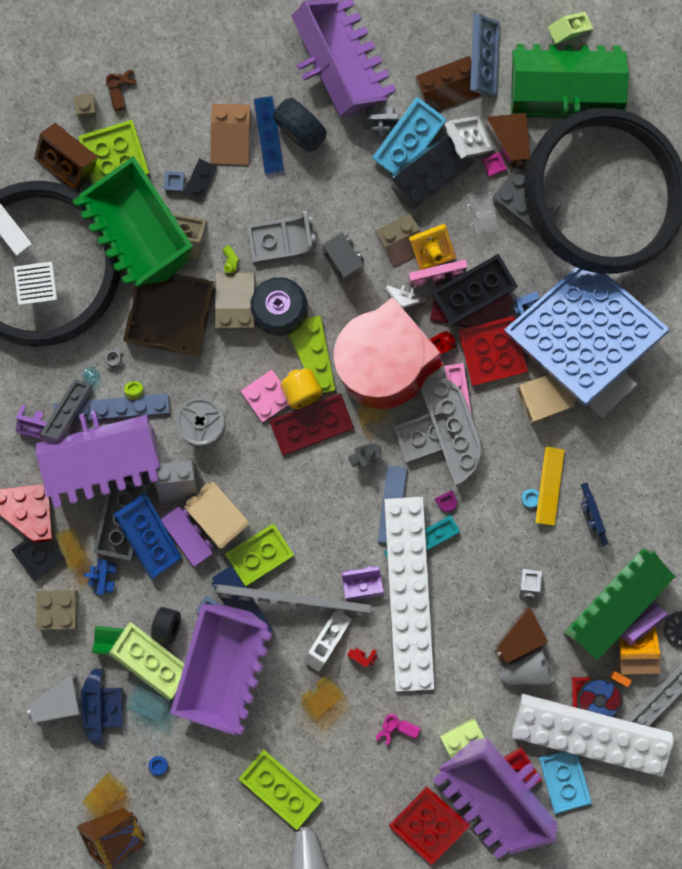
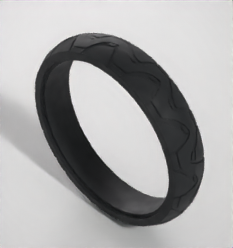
M594 108L574 113L560 120L537 143L527 165L524 183L525 203L535 231L543 243L556 256L581 270L600 274H617L645 266L656 259L671 244L682 225V162L672 143L656 126L628 111L625 112L624 110L614 108ZM590 126L613 127L636 137L656 157L666 180L668 193L667 210L658 233L641 251L620 257L596 255L573 244L555 225L545 202L543 188L544 172L554 147L568 133Z
M26 181L0 189V204L4 208L20 200L43 197L60 200L76 207L72 201L78 198L81 192L60 183ZM85 206L76 207L82 212L87 210ZM109 244L104 245L105 252L112 249ZM105 254V272L100 289L92 303L78 317L62 326L40 331L23 330L0 321V338L18 345L42 347L67 342L86 332L104 315L116 294L121 271H116L113 265L120 262L118 257L108 258Z

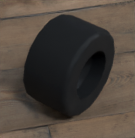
M165 607L158 609L151 627V638L155 641L171 644L175 640L180 627V612Z

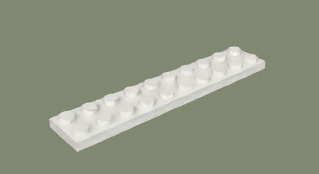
M423 497L384 499L396 692L434 689Z

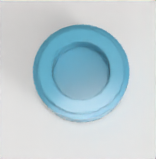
M535 489L526 490L521 498L524 506L528 508L537 507L539 492Z

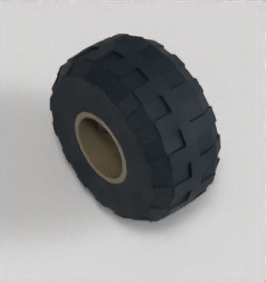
M294 98L285 99L274 110L273 120L306 152L315 151L326 139L327 131L325 127L306 107Z

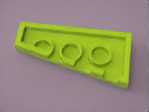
M321 316L306 318L302 326L289 334V337L304 369L313 371L322 388V393L335 391Z

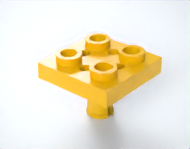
M445 224L409 237L419 270L432 268L456 258Z

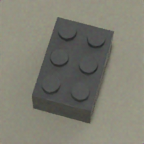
M516 167L492 197V201L537 235L538 233L530 221L525 203L524 183L526 174ZM544 189L547 209L550 216H552L562 202Z
M340 233L323 244V253L343 284H346L363 273L365 260L359 251H354V243L349 235L344 236L343 233Z

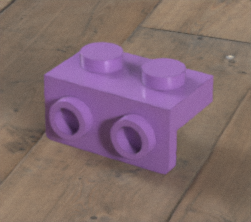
M368 566L365 569H350L341 573L346 602L384 595L380 567Z

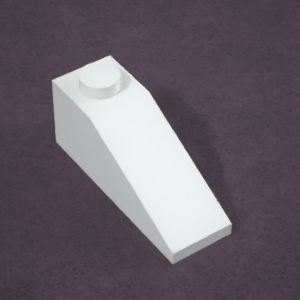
M334 612L303 662L319 672L352 619L343 613Z

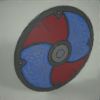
M604 677L588 680L582 685L577 695V706L579 709L610 717H616L623 704V695L619 686L614 681Z

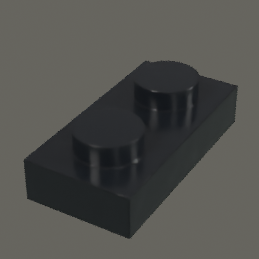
M199 158L184 194L202 201L217 166Z

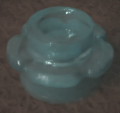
M87 367L83 371V382L89 384L96 382L100 374L96 367Z

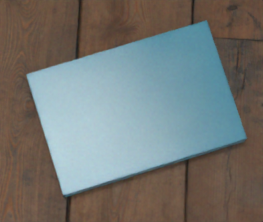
M560 751L538 757L554 814L592 804L578 755Z

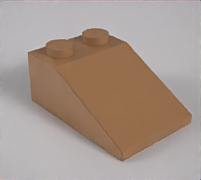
M212 103L211 164L249 165L250 105Z

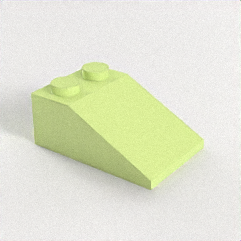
M473 718L440 735V738L449 756L452 758L471 740L484 739V736Z

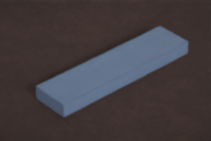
M387 467L378 542L387 543L384 499L403 498L407 468Z

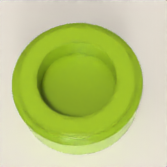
M131 381L124 386L126 398L136 400L143 396V385L140 382Z

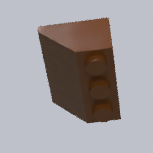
M470 56L416 76V84L423 101L439 112L482 96V94L470 90L472 63Z
M54 123L40 133L34 156L36 161L63 183L78 191L94 171L98 156L57 123Z

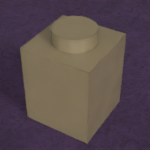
M93 94L74 95L77 118L97 117L96 101Z

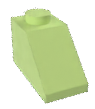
M586 12L563 16L548 26V29L555 44L586 33L592 30L593 27Z

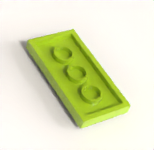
M264 749L239 777V780L296 830L322 801L320 797Z

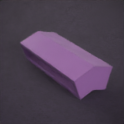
M652 602L620 638L632 646L665 620L667 613L659 605Z

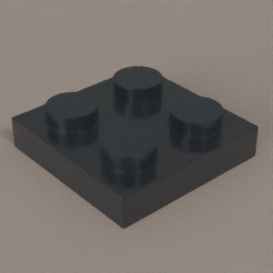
M27 538L11 550L33 581L65 559V556L54 541L33 543Z

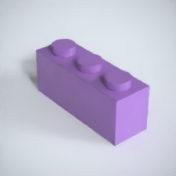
M178 506L163 517L161 521L192 565L196 567L213 554L212 549L214 547L208 539L204 541L200 535L203 532L197 523L194 525L191 523L189 518L192 516L186 508L181 509Z

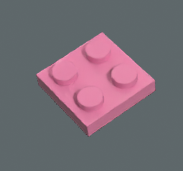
M270 370L241 390V393L262 423L289 405L280 388L281 382L273 370Z

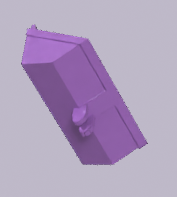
M340 0L303 1L291 17L311 58L299 63L297 68L298 70L304 69L312 64L316 67V69L306 72L302 76L303 80L319 74L339 116L350 117L365 110L367 107L388 100L386 95L394 92L396 88L393 84L384 88L381 87L379 81L388 77L389 74L387 70L375 74L372 66L381 63L382 60L379 55L368 59L365 52L375 48V45L372 41L361 45L358 38L366 35L368 31L366 27L354 31L351 25L361 19L360 14L357 12L347 16L344 9L354 5L353 0H344L342 2Z
M91 411V418L95 428L88 429L86 416H84V413L79 414L83 428L82 432L63 436L59 444L49 441L36 444V457L44 483L46 497L51 496L54 507L62 505L59 494L64 492L68 493L70 503L77 502L75 490L79 488H84L87 499L93 498L94 494L91 485L98 483L100 484L102 494L110 493L108 481L116 479L118 490L126 489L124 477L132 475L134 485L139 486L142 484L140 472L148 471L151 482L158 480L156 468L160 467L154 429L147 415L100 427L96 411Z
M202 604L170 714L233 735L237 733L242 735L244 727L240 724L241 717L243 719L248 717V711L244 708L245 703L251 704L253 696L249 693L250 686L256 688L258 683L253 676L255 671L261 672L262 664L258 662L260 655L265 657L267 649L263 647L264 639L270 641L272 636L267 630L268 625L250 611L223 604Z
M488 738L471 740L448 762L439 767L441 773L433 781L436 785H440L446 779L449 780L451 785L443 791L447 798L457 791L462 797L453 804L454 807L460 810L468 803L472 809L463 817L467 822H470L476 816L482 820L474 827V831L477 834L482 833L487 828L491 831V834L484 839V843L487 846L492 845L497 840L501 843V846L494 852L496 858H501L507 852L511 855L556 841L557 837L555 835L558 823L530 790L539 781L541 775L535 773L525 782L522 780L534 769L532 764L526 765L516 773Z

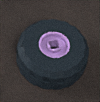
M274 277L262 282L254 290L250 301L251 313L257 326L267 334L277 336L289 335L299 329L306 320L308 311L307 297L301 286L295 281L285 277Z

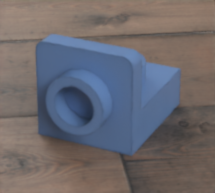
M537 291L515 299L513 309L516 316L524 313L522 306L530 308L540 299Z

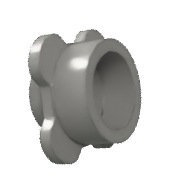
M115 348V350L104 351L105 366L108 369H111L113 366L121 367L124 364L121 358V349Z

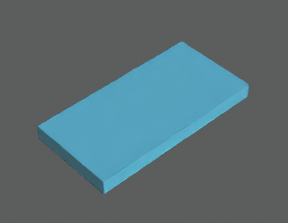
M416 97L371 159L391 174L429 146L447 119Z

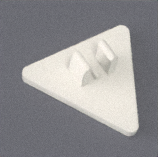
M402 285L401 290L390 286L386 287L391 297L402 308L424 303L427 300L424 297L413 294L414 288L411 289V293L403 291L405 285Z

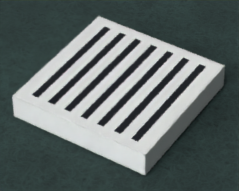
M53 262L14 267L19 306L57 301Z

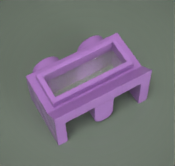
M22 405L16 417L15 432L21 433L24 437L32 436L39 438L43 442L46 441L40 437V433L47 424V422L41 421L43 412L36 411L34 417L29 418L25 416L26 406Z

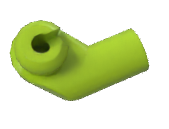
M228 245L222 249L227 257L223 269L227 274H232L237 270L239 258L231 246Z

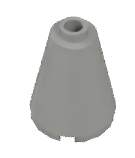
M542 645L502 666L501 671H499L501 682H505L506 685L554 682L553 668L550 667V658L545 646Z
M301 827L295 833L290 869H327L316 832L311 830V827Z

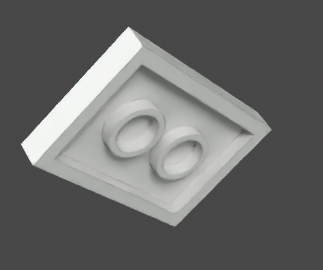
M479 116L450 120L445 123L447 134L452 138L455 150L461 159L487 154L495 150Z

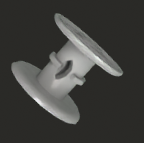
M204 397L192 398L186 401L179 408L176 416V427L181 437L189 444L197 447H209L218 442L223 436L226 427L225 416L221 408L214 401ZM198 419L204 420L203 426L198 423Z

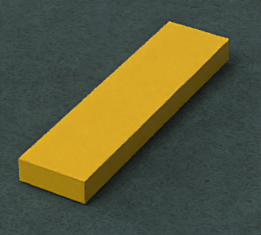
M545 447L535 523L555 526L565 451L563 449Z

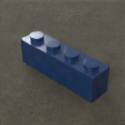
M232 565L212 577L214 582L211 584L215 590L217 584L246 588ZM232 594V598L224 597L221 599L224 605L252 612L268 625L267 630L269 632L273 631L253 597L249 601L239 599L240 595Z

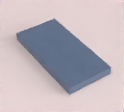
M474 14L470 90L488 97H496L500 22L481 14Z

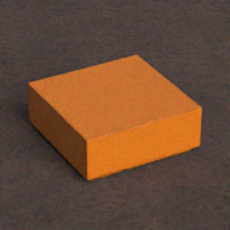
M612 671L609 676L626 687H629L631 683L630 679L616 671Z

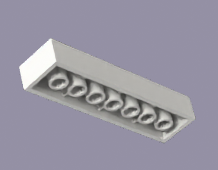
M525 694L521 696L512 727V738L663 777L673 745V734L671 732Z

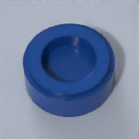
M155 756L149 761L148 768L152 774L162 775L168 769V762L162 756Z

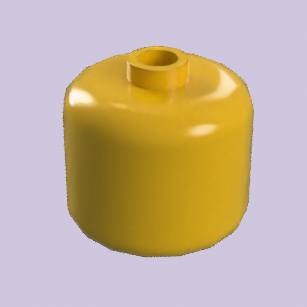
M295 369L289 372L288 376L280 384V388L292 409L306 407L322 396V388L310 369Z

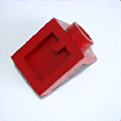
M448 330L429 339L441 353L440 355L456 348L455 338Z
M357 647L355 650L350 649L347 653L349 657L365 667L368 664L372 666L378 657L375 655L377 651L374 649L368 658H365L366 653Z

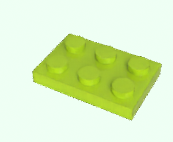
M274 523L225 553L245 586L294 556Z

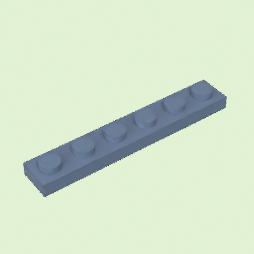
M168 394L142 396L136 400H130L126 397L89 400L84 402L73 421H80L79 414L83 413L86 416V420H92L91 411H96L98 419L170 413ZM54 403V404H53V406H54V411H55V409L57 408V406H58L59 403Z

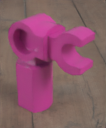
M391 713L385 717L382 725L383 731L377 734L376 740L378 741L380 736L385 735L387 737L385 744L388 745L391 740L390 733H394L396 728L398 732L415 740L421 728L405 720L400 721L396 714Z

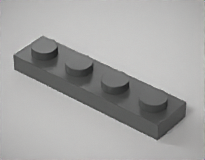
M73 380L40 433L42 440L59 444L92 391V384Z

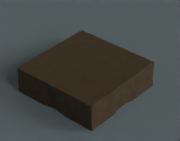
M174 274L167 281L149 283L137 287L135 285L133 305L128 315L123 341L200 357L216 283L210 280Z

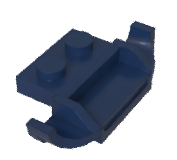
M104 668L93 669L81 689L82 728H84L90 742L95 746H105L103 739L105 727L124 726L123 687L104 688V684H102Z

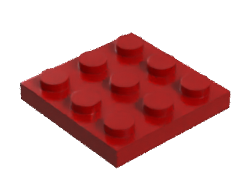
M514 316L458 330L472 386L528 372L522 348L508 337L504 331L515 321Z
M428 786L389 824V827L431 865L470 826Z

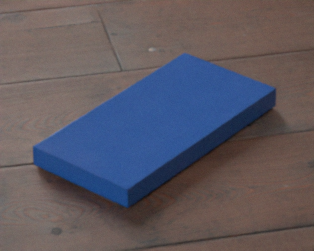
M143 493L113 514L149 579H154L182 558L147 494Z

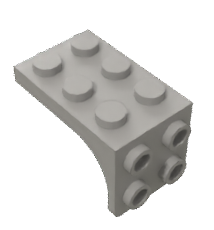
M303 211L302 214L294 217L247 224L253 263L312 254L313 248H316L315 235L310 234V229H313L311 215H307V211Z

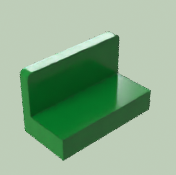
M96 626L92 653L109 655L124 628Z

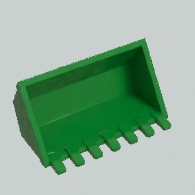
M517 44V50L512 49L511 114L526 113V118H566L574 113L594 108L626 110L629 71L627 53L621 51V46L614 45L613 51H605L604 45H597V51H589L588 45H581V51H573L572 45H565V50H557L555 44H549V50H541L540 44H533V50H525L524 44Z
M134 156L78 195V198L73 199L72 202L76 207L85 206L87 209L81 212L82 218H93L95 223L89 226L91 232H102L103 236L98 237V243L111 246L112 249L105 252L107 257H118L120 262L113 265L116 271H127L128 275L122 277L125 284L134 283L137 287L144 284L167 281L188 263L193 245Z
M645 548L641 549L566 629L564 634L598 661L676 576L660 560L656 552L646 550Z

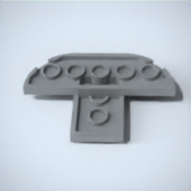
M430 375L421 387L429 414L393 427L406 463L443 450L456 486L464 482L475 471L481 453L480 440L461 390L446 378Z

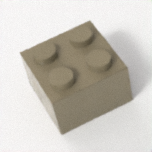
M77 590L36 591L37 630L78 629Z

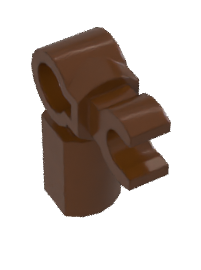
M127 70L123 75L121 73L109 74L106 77V86L111 90L109 95L114 111L126 108L122 89L118 87L124 86L123 84H136V79H128L129 75L134 74V70Z

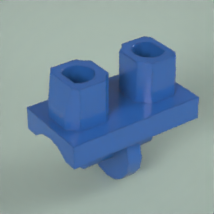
M97 559V567L90 566V573H84V577H89L88 585L94 586L93 593L103 595L104 593L113 592L114 582L105 581L106 574L116 573V564L110 563L108 560Z

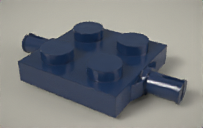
M588 482L580 484L584 495L582 498L583 502L580 505L583 513L588 515L589 520L586 521L588 529L598 536L601 547L608 545L605 528Z

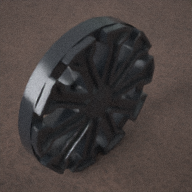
M682 611L672 613L666 619L663 627L665 638L676 647H682ZM676 615L678 616V622L674 619ZM671 621L675 626L668 625V622ZM667 629H673V630H674V631H672V632H670V633H667ZM676 634L674 640H671L670 637ZM679 637H681V644H677Z

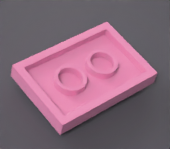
M466 260L411 272L408 276L409 284L420 287L426 285V281L433 280V283L444 281V278L447 276L457 278L466 272Z

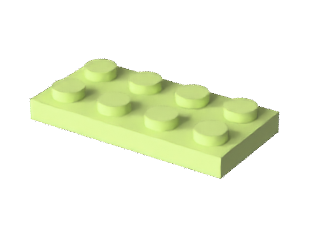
M130 622L116 641L109 655L167 700H171L177 691L184 663Z

